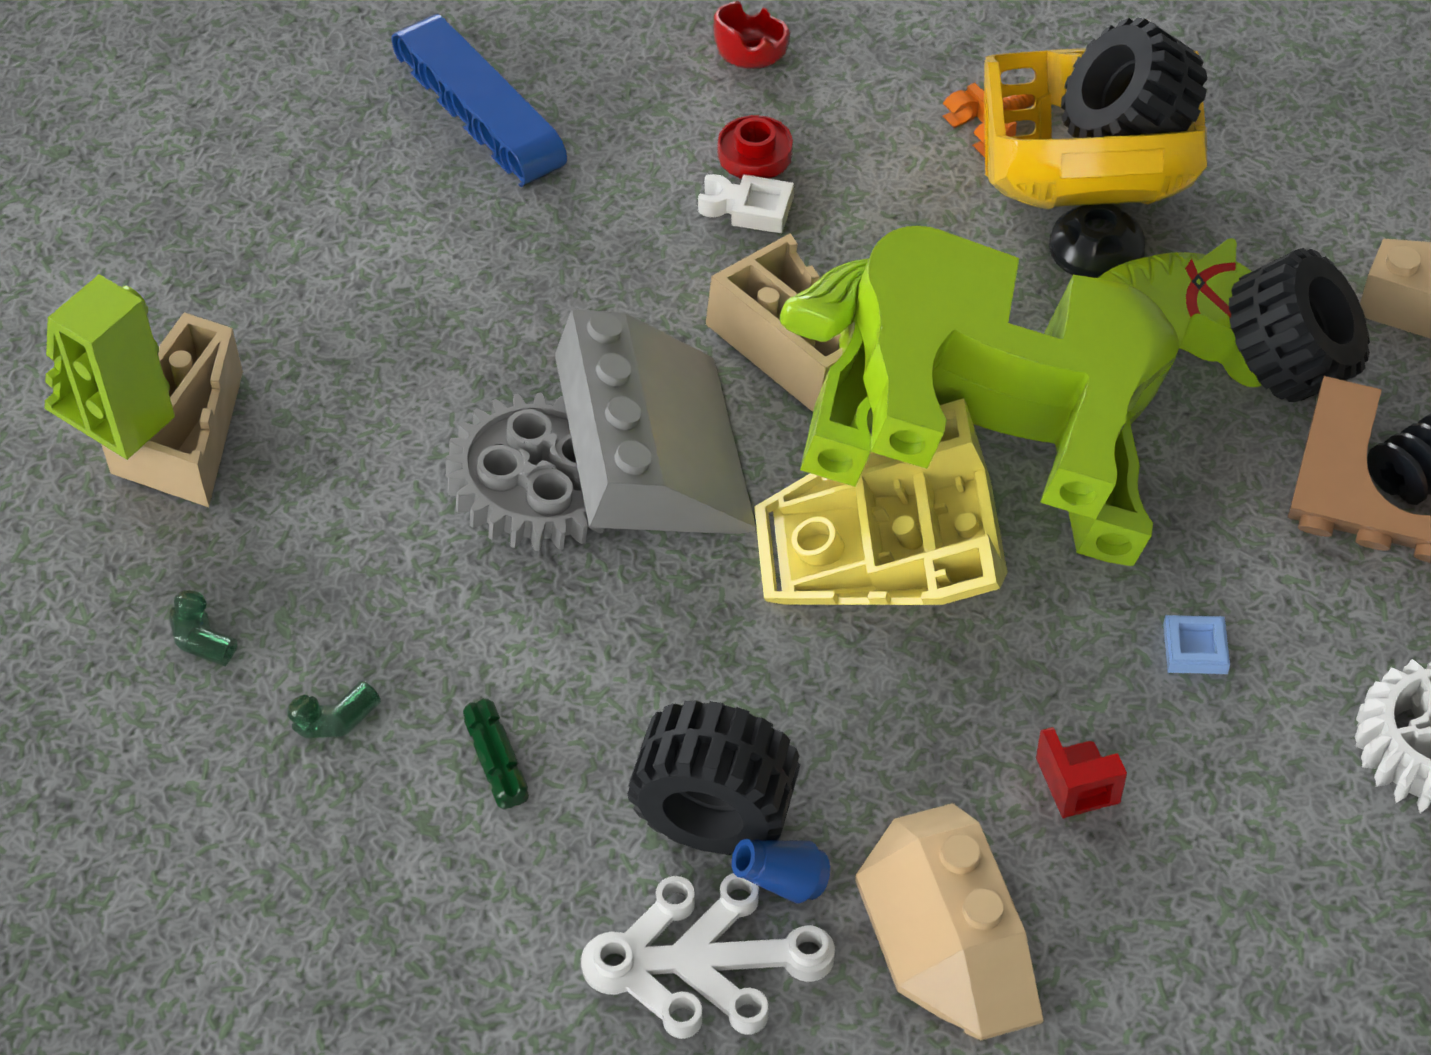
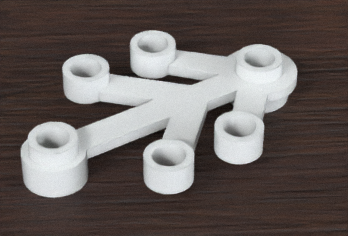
M732 873L725 877L721 883L720 899L674 945L649 947L672 921L683 920L690 916L694 910L695 895L693 885L683 877L671 876L659 883L656 889V902L625 933L606 932L596 936L586 945L581 957V967L586 982L592 988L605 994L630 993L663 1020L665 1030L673 1037L689 1038L699 1031L702 1025V1005L699 999L691 993L677 992L672 994L651 976L654 974L675 973L729 1016V1022L736 1031L742 1034H755L761 1031L767 1024V998L757 989L737 988L717 971L785 967L790 975L798 980L806 982L817 981L831 971L834 964L835 946L827 932L812 925L794 929L788 934L786 939L715 943L739 917H745L753 913L759 902L758 885L744 878L737 877ZM742 889L747 891L750 896L745 900H734L729 896V893L733 890ZM672 893H680L686 897V900L680 904H670L665 901V897ZM812 942L818 945L820 950L814 954H804L797 947L802 943ZM609 954H620L625 958L617 966H609L602 961ZM748 1004L757 1007L760 1013L755 1017L745 1018L739 1015L737 1010L741 1006ZM683 1008L690 1010L694 1016L688 1021L679 1022L674 1020L671 1014L675 1010Z

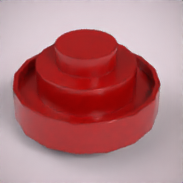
M750 115L739 117L727 123L720 131L717 143L718 159L721 166L729 174L742 179L744 174L770 179L784 172L790 165L793 154V138L789 129L784 124L768 116Z

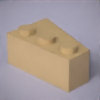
M183 313L160 344L158 353L164 377L170 385L169 396L175 417L128 460L102 445L111 474L209 507L243 370L233 328Z

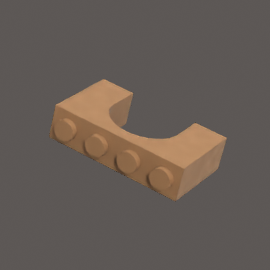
M1324 376L1319 389L1287 518L1298 520V529L1309 534L1330 537L1334 529L1356 534L1355 542L1357 544L1375 550L1388 551L1392 543L1414 548L1413 556L1415 558L1431 563V515L1413 514L1391 504L1379 493L1368 471V443L1382 389Z

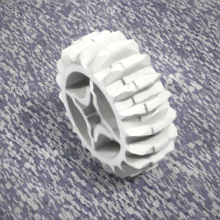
M1412 659L1404 666L1402 672L1391 667L1388 673L1383 676L1381 682L1375 681L1374 685L1369 688L1365 703L1361 704L1356 718L1358 729L1355 734V747L1364 749L1361 755L1362 768L1377 769L1374 776L1376 787L1388 785L1393 781L1397 784L1394 791L1396 803L1405 799L1408 793L1419 797L1417 805L1419 813H1422L1428 809L1431 803V662L1424 669ZM1411 709L1415 716L1414 719L1410 720L1407 727L1398 729L1395 717Z

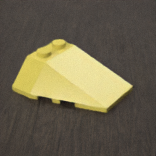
M964 398L940 405L947 419L946 427L928 469L871 452L856 487L810 473L754 506L765 601L783 605H944L1001 588L1007 575V567L992 484ZM772 511L782 591H777L769 512Z

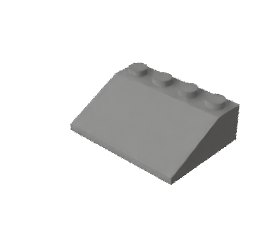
M571 309L555 352V359L589 528L724 534L754 532L756 524L714 358L627 313Z

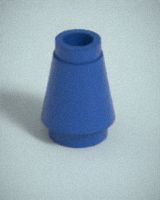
M743 839L734 849L732 870L737 877L744 878L793 903H802L807 899L814 900L824 892L830 877V862L827 854L819 850L816 844L809 840Z

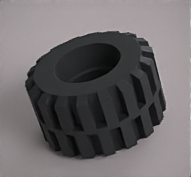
M1139 17L1134 21L1130 18L1121 20L1116 27L1111 25L1103 30L1097 40L1093 39L1086 46L1084 54L1078 57L1074 63V70L1067 77L1064 86L1067 89L1061 100V108L1065 110L1062 115L1063 124L1069 128L1068 133L1074 138L1185 132L1189 129L1192 122L1197 121L1201 112L1199 110L1200 103L1206 97L1207 89L1203 85L1207 81V70L1202 67L1204 62L1194 50L1153 22Z
M1300 248L1240 277L1239 281L1234 283L1231 289L1233 297L1229 298V310L1231 313L1229 319L1231 329L1235 335L1236 345L1251 373L1253 372L1258 382L1265 389L1269 388L1274 396L1281 400L1286 398L1288 402L1302 401L1319 393L1324 376L1347 381L1363 372L1365 362L1369 360L1370 354L1368 347L1370 337L1364 311L1347 278L1326 256L1322 257L1318 251L1313 249L1306 250L1305 248Z
M697 700L684 701L683 705L673 703L665 706L663 712H656L651 718L628 785L629 802L634 804L633 810L636 814L648 821L647 825L656 832L666 835L668 839L693 849L731 855L737 844L743 839H779L799 774L800 763H798L800 756L797 749L789 745L791 740L784 732L774 729L771 722L750 714V711L709 701V703H702Z

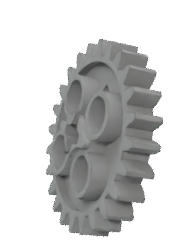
M542 393L536 394L533 404H526L519 394H514L513 406L508 408L497 399L492 400L491 415L476 408L473 411L472 424L460 422L458 438H451L449 441V455L446 456L445 477H448V495L456 496V511L458 513L470 511L469 526L475 528L489 523L488 538L491 540L499 537L503 532L509 533L510 547L516 548L523 537L531 538L534 551H540L543 539H551L554 545L559 550L564 549L565 536L571 535L581 544L586 543L589 523L563 396H560L552 406L546 405ZM590 528L598 533L605 531V528Z

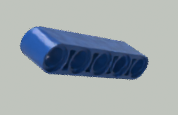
M434 14L392 35V46L400 63L405 61L413 69L410 73L426 90L432 88L439 96L436 100L453 117L458 115L466 123V126L463 128L480 145L486 144L494 152L490 156L508 174L513 172L522 181L518 184L520 187L549 174L567 163L566 149L555 129L441 15Z

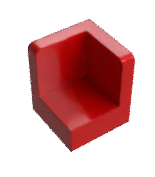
M1054 727L1040 731L1036 759L1062 819L1121 803L1127 772L1118 753L1101 757L1093 741L1063 747Z

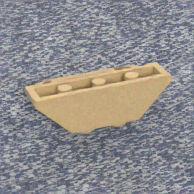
M953 803L895 818L857 872L855 881L897 991L937 1017L964 1029V1033L979 1040H985L1043 1023L1026 932L980 823Z

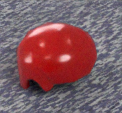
M733 1L720 6L714 15V39L719 54L726 62L740 68L756 69L768 67L778 62L785 55L790 44V31L786 23L771 16L767 8H762L757 15H748L743 10L741 2Z

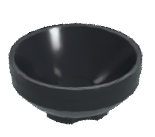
M1113 204L1082 205L1067 211L1055 222L1050 234L1049 249L1056 264L1065 272L1071 275L1098 278L1116 266L1144 258L1145 237L1138 222L1119 207ZM1097 218L1110 221L1115 228L1108 232H1096L1091 230L1086 225V222Z

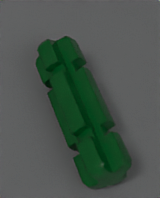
M483 698L477 703L467 704L463 709L464 722L470 737H473V745L487 781L492 785L491 791L497 806L502 809H508L525 803L529 798L528 786L522 771L517 767L519 763L504 726L498 720L500 716L494 702Z

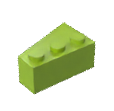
M98 274L47 317L46 356L54 361V367L45 376V383L53 388V393L45 399L44 409L128 460L175 417L169 396L170 385L162 371L158 356L159 346L152 335L147 317L148 306L145 300L133 288L129 286L121 287Z

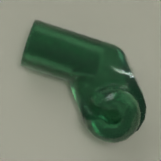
M193 590L181 591L175 596L174 607L169 611V621L174 643L182 651L226 667L237 650V640L210 629L208 614L204 611L207 601L201 593Z
M359 681L334 705H319L317 698L305 694L298 696L289 704L287 716L293 722L292 729L304 738L342 737L347 735L380 704L381 698L371 685L364 681Z

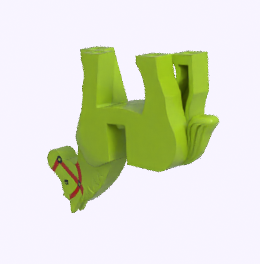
M907 226L895 229L877 242L869 259L854 260L832 268L812 286L787 299L781 310L780 323L788 331L819 342H826L841 333L839 349L842 348L843 354L829 368L815 403L800 470L856 487L871 452L928 469L946 427L947 419L940 405L964 398L974 425L1015 437L1055 444L1057 454L1040 503L1069 512L1076 553L1108 563L1134 566L1152 537L1153 522L1144 509L1138 491L1140 464L1131 424L1155 397L1171 369L1179 349H1183L1203 360L1221 363L1229 376L1244 386H1262L1255 374L1251 373L1245 364L1241 352L1238 350L1229 319L1231 317L1229 298L1233 297L1231 289L1234 283L1239 281L1240 277L1252 271L1236 261L1237 242L1234 238H1229L1206 255L1191 252L1164 253L1123 263L1110 269L1098 278L1073 275L1043 334L1008 323L1019 264L1018 257L933 227Z

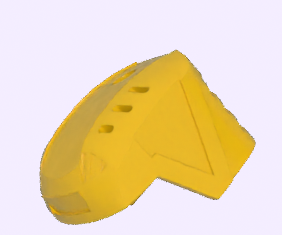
M1086 48L1028 51L986 56L984 69L985 175L988 177V181L1004 196L1030 206L1048 210L1058 206L1133 202L1150 204L1172 197L1188 189L1206 169L1207 127L1205 126L1203 102L1199 106L1201 112L1197 121L1192 122L1189 129L1185 132L1052 139L1051 104L1061 107L1062 97L1067 90L1064 88L1067 77L1072 74L1074 63L1078 57L1084 54ZM1031 68L1035 73L1034 79L1028 83L1003 84L1001 82V74L1012 69ZM1023 94H1032L1035 98V104L1031 108L1011 111L1003 110V98ZM1024 120H1032L1035 123L1036 127L1032 134L1006 136L1005 124Z

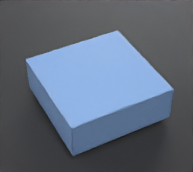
M1165 615L1163 626L1168 673L1228 674L1230 659L1225 616Z

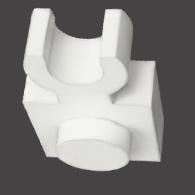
M710 174L705 176V194H699L698 196L699 214L707 217H719L727 213L731 214V225L783 233L794 198V183L743 174L741 183L738 185L732 184L721 175Z

